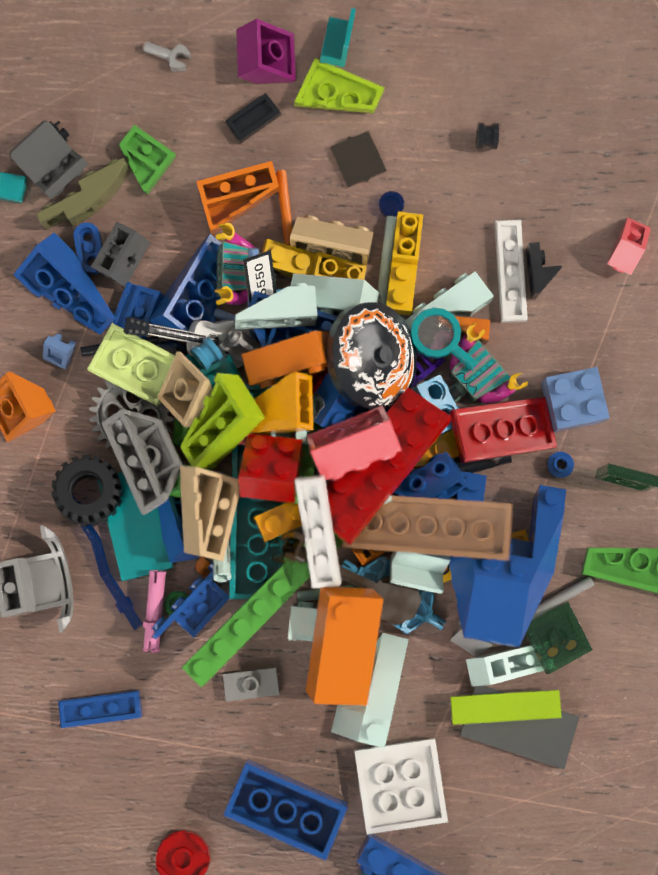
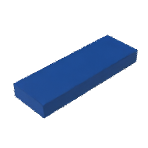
M140 690L58 701L61 728L143 717Z

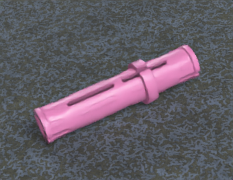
M149 570L146 620L143 621V627L145 628L143 651L149 652L151 650V653L160 652V636L155 640L151 635L155 632L152 627L162 617L166 571Z

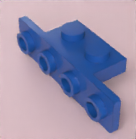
M214 562L208 566L211 572L204 579L199 576L189 587L192 590L186 599L181 596L170 607L174 612L167 619L162 616L154 624L152 629L155 632L151 636L155 640L174 620L194 638L229 600V595L212 581Z

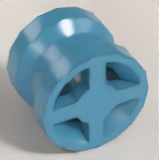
M209 337L203 339L200 346H194L190 349L195 360L205 371L211 367V363L220 361L223 358L221 351Z

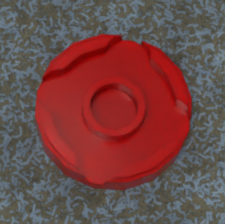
M179 830L172 832L163 839L157 848L156 868L160 875H205L211 859L209 846L204 838L194 831Z

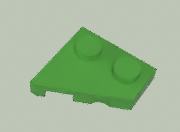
M135 125L119 144L146 195L149 194L176 158V154Z

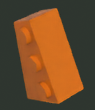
M272 161L196 181L212 235L222 230L218 227V224L234 222L279 191V184Z
M313 331L241 354L250 386L260 385L261 389L272 387L276 384L275 381L285 378L290 373L309 372V374L324 371L325 367H327L326 345L329 332Z

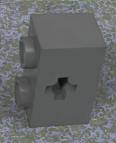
M116 222L91 267L108 279L125 287L151 242L137 231Z

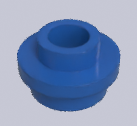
M556 452L549 457L547 468L554 477L564 478L572 473L574 461L566 452ZM558 460H563L565 462L564 469H559L557 467Z

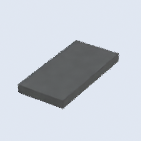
M484 685L474 686L472 695L505 693ZM561 711L562 718L462 724L459 735L565 769L579 716Z

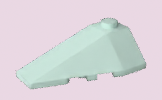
M386 633L381 634L376 644L367 705H337L331 729L332 733L357 742L385 748L408 639Z

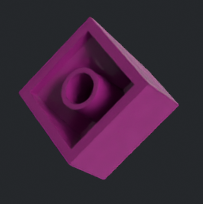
M257 18L236 29L238 78L255 84L293 83L296 81L294 33Z

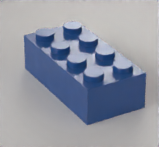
M247 759L223 816L326 861L347 811L348 804L341 799Z

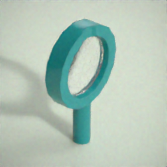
M430 308L424 310L415 318L411 326V337L416 350L427 358L438 359L446 357L451 353L471 371L478 365L474 358L458 346L461 328L459 321L451 312L442 308Z

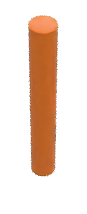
M286 170L276 171V176L279 184L278 194L284 244L291 246L290 236L293 226Z

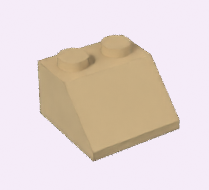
M176 352L157 398L184 427H190L194 419L199 418L205 406L203 401L206 396H210L213 388L210 381L181 352Z

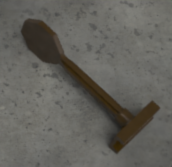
M296 531L282 534L279 540L285 542L282 547L283 552L273 554L271 560L280 564L295 561L308 564L306 547L302 546L305 535ZM339 566L341 580L358 588L374 589L383 598L380 619L392 625H398L415 618L421 603L418 589L390 583V575L377 580L375 583Z

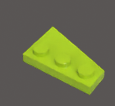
M315 58L295 99L294 106L374 114L384 93V87L333 65L321 63L319 59Z

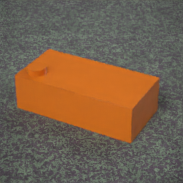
M320 587L306 684V693L314 704L367 705L383 598L374 589Z

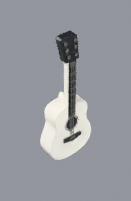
M126 317L123 331L125 334L153 335L187 342V352L191 356L193 355L190 349L194 346H200L203 339L209 337L219 348L223 358L230 355L219 345L232 325L235 324V321L223 320L211 323L209 321L196 320L191 324L189 331L149 324L150 322L133 317ZM241 329L251 337L249 329ZM231 356L236 368H240L243 364Z

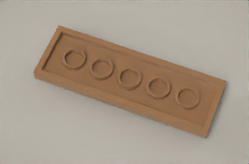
M391 496L392 500L390 501L393 502L383 504L350 546L343 541L344 548L509 560L513 504Z

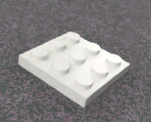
M435 738L385 745V748L376 746L354 750L367 834L448 822Z

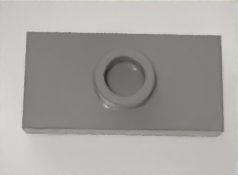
M277 667L223 674L226 702L280 695Z

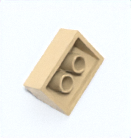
M305 215L304 218L297 216L291 232L290 244L293 247L313 253L320 251L367 266L374 232H370L368 228L363 226L346 227L339 221L331 220L327 223L319 221L317 217Z

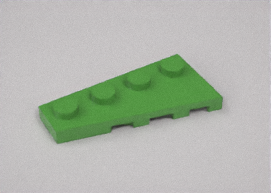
M587 548L581 574L658 594V548Z

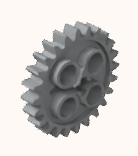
M107 380L105 381L108 387L106 390L99 387L97 389L101 397H92V400L98 404L97 407L89 408V410L96 412V416L91 417L89 421L97 422V426L92 429V432L102 433L97 440H108L105 445L106 449L112 446L101 422L109 418L108 411L111 406L117 405L120 410L126 409L118 400L119 395L123 397L130 409L138 410L137 413L145 415L147 411L155 410L157 419L163 421L168 432L173 431L167 424L168 422H174L175 419L169 417L171 412L162 402L159 407L143 399H140L137 403H132L129 399L130 392Z

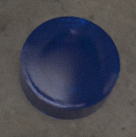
M389 191L381 196L379 211L384 217L394 216L397 218L398 211L403 212L405 202L401 194Z

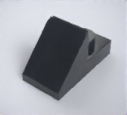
M540 242L529 243L525 249L531 300L536 299L563 267H542L545 265V252L540 250Z

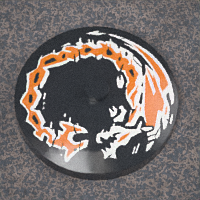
M366 302L347 308L334 321L326 345L327 367L335 388L348 403L359 409L369 411L381 405L384 409L391 408L408 387L411 388L417 368V353L411 337V331L403 318L387 305L377 302Z

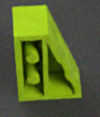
M217 373L214 379L216 384L210 396L205 397L203 401L205 406L199 418L194 419L180 446L192 467L215 468L265 418L239 375Z

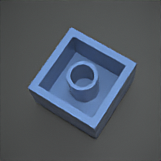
M598 367L546 377L541 382L543 396L546 397L554 433L603 423L610 418Z

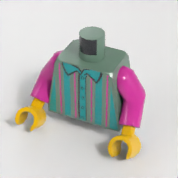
M231 223L218 224L223 233L216 234V239L225 240L226 242H222L217 249L216 290L214 291L216 297H221V299L217 300L216 304L227 303L239 306L248 301L243 259L248 258V248L256 247L237 234ZM274 270V277L276 281L277 271Z
M473 323L468 327L467 335H464L458 346L474 358L478 365L471 371L453 354L449 363L451 369L449 377L455 383L449 388V392L455 403L463 396H466L471 403L476 401L482 404L500 402L514 393L515 389L518 390L528 385V381L521 385L516 381L517 377L523 373H516L510 377L478 340L484 335L485 330L483 329L479 335L474 334L473 327L477 323Z

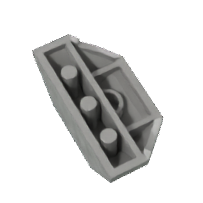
M121 409L101 423L140 512L145 515L167 501L180 474V466H183L162 420Z

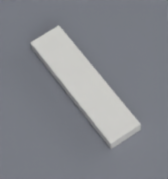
M521 220L495 221L500 322H527Z
M325 476L298 477L295 479L303 534L305 535L304 540L312 588L339 586L341 578Z

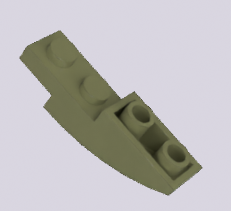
M125 159L112 160L103 169L97 172L91 171L86 173L78 181L82 189L81 191L67 194L64 200L56 204L50 203L45 205L40 212L36 213L43 227L48 230L67 219L75 227L98 212L117 193L127 178L130 169Z

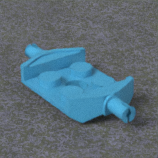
M383 556L377 557L364 567L358 568L346 559L342 563L344 565H341V567L375 583L377 580L390 575V560ZM418 589L421 603L415 618L398 625H393L404 634H408L424 622H428L442 630L444 627L442 624L445 625L446 620L433 613L434 592Z

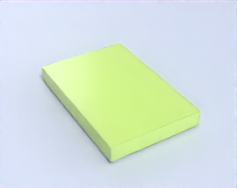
M112 323L87 370L159 407L161 401L157 397L175 355L137 335L125 334L123 328Z

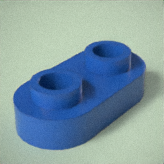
M89 222L81 223L75 228L73 235L77 258L87 274L95 275L99 272L89 265V261L97 257L103 246L101 234L94 224ZM86 235H92L90 241H84Z

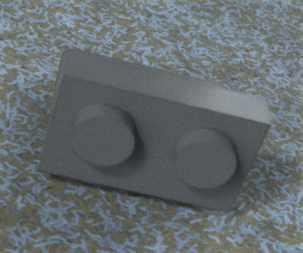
M46 120L36 126L9 153L14 162L38 189L50 199L59 195L65 186L73 178L80 176L83 169L88 165L85 159L72 150L51 123Z

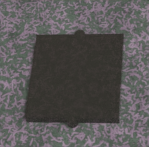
M369 131L353 138L349 136L347 140L330 147L347 187L363 181L369 182L370 178L386 172L384 163Z

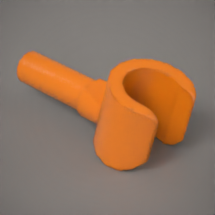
M200 557L195 564V569L202 576L206 577L209 574L208 566L211 563L204 557ZM213 578L212 581H214L222 589L220 584Z

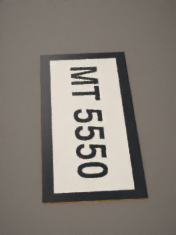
M271 250L243 259L249 305L254 291L270 296L277 293Z

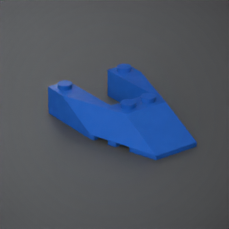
M461 471L469 485L456 493L454 500L484 502L487 475ZM539 485L533 497L529 541L511 538L509 560L450 556L451 581L456 594L457 609L464 638L513 647L520 646L554 574L564 517L566 489Z

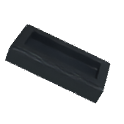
M264 93L227 119L225 125L241 144L280 117L281 112L267 93Z

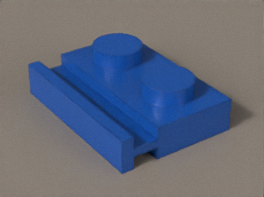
M127 282L114 314L116 319L112 323L124 329L126 317L149 322L150 317L163 298V294L160 291ZM137 335L138 337L144 340L147 339V336Z

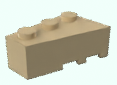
M180 466L184 553L224 561L240 493L239 479L198 467Z

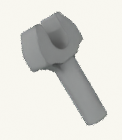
M146 42L143 51L167 59L170 63L171 71L182 72L187 70L184 63L176 61L180 56L191 59V54L184 45L178 44L172 50L150 42Z

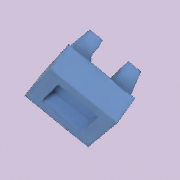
M58 333L54 337L48 336L43 344L42 359L66 370L71 363L76 342L71 340L68 344L62 342V335Z

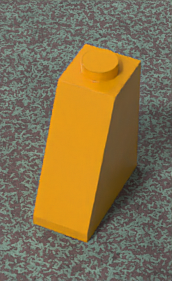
M297 372L290 373L254 399L265 418L249 434L274 435L313 430L311 375Z

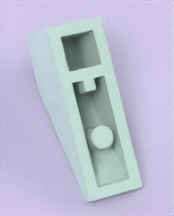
M294 284L292 287H286L235 315V330L315 326L317 320L315 285Z
M548 641L542 642L544 649L547 648L545 646L548 645ZM539 643L466 659L471 686L492 685L554 668L552 659L546 658Z

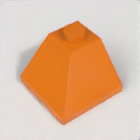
M12 372L5 373L0 379V430L7 442L43 424L56 412L44 388Z

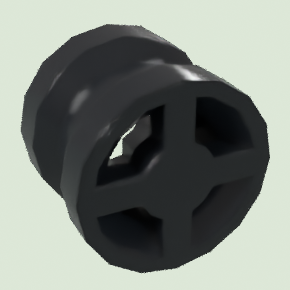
M478 123L476 149H482L484 146L497 149L499 123H493L491 126Z

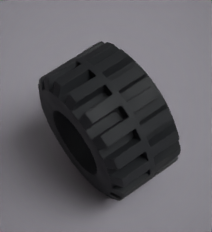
M83 455V459H78L77 456L71 458L73 462L70 464L67 462L63 463L62 471L57 470L55 473L56 481L52 480V487L54 489L52 498L55 500V505L70 522L74 524L79 523L80 526L87 527V524H91L92 527L98 526L100 521H103V523L109 521L108 517L110 515L114 516L117 513L116 508L117 506L120 507L122 503L121 496H123L122 484L115 469L106 460L103 462L100 457L94 456V458H90L89 455ZM85 478L100 480L103 484V492L97 501L87 505L78 504L74 501L72 496L73 489L79 481Z

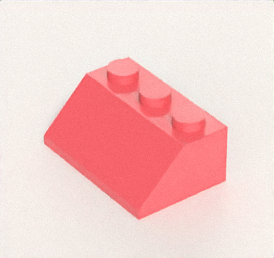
M382 405L307 435L310 451L320 475L325 476V480L329 479L330 481L341 478L345 472L350 470L365 469L371 462L378 459H390L396 455V452L401 451L390 419Z

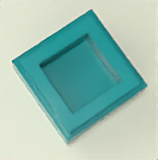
M1 172L0 200L23 203L28 181L27 177Z

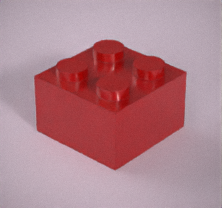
M248 434L239 473L240 497L295 503L297 493L295 479L300 477L303 461V440Z

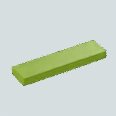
M558 689L450 696L453 725L562 718L560 691Z

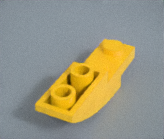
M398 211L386 305L400 315L411 316L423 214Z
M270 239L264 241L262 253L271 250L273 269L281 272L280 275L290 278L293 277V273L360 280L365 278L367 268L365 265L320 251L313 253Z

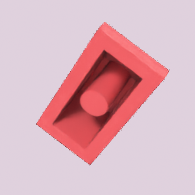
M627 217L611 251L608 265L620 273L626 272L632 275L646 250L651 228Z

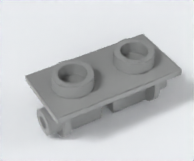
M235 324L232 325L219 345L243 365L244 362L241 354L262 348L259 343L241 329L235 330Z

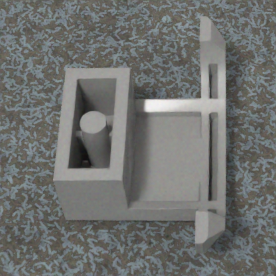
M41 525L42 539L47 542L52 553L0 562L1 618L13 617L62 606L60 617L57 619L60 633L66 630L73 616L74 599L71 575L59 538L50 529Z

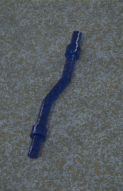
M72 494L74 501L78 504H82L81 501L78 502ZM87 524V527L81 526L91 542L100 577L117 602L115 606L120 614L124 613L132 628L137 630L143 623L133 609L134 604L130 597L124 595L109 570L100 536L91 524Z

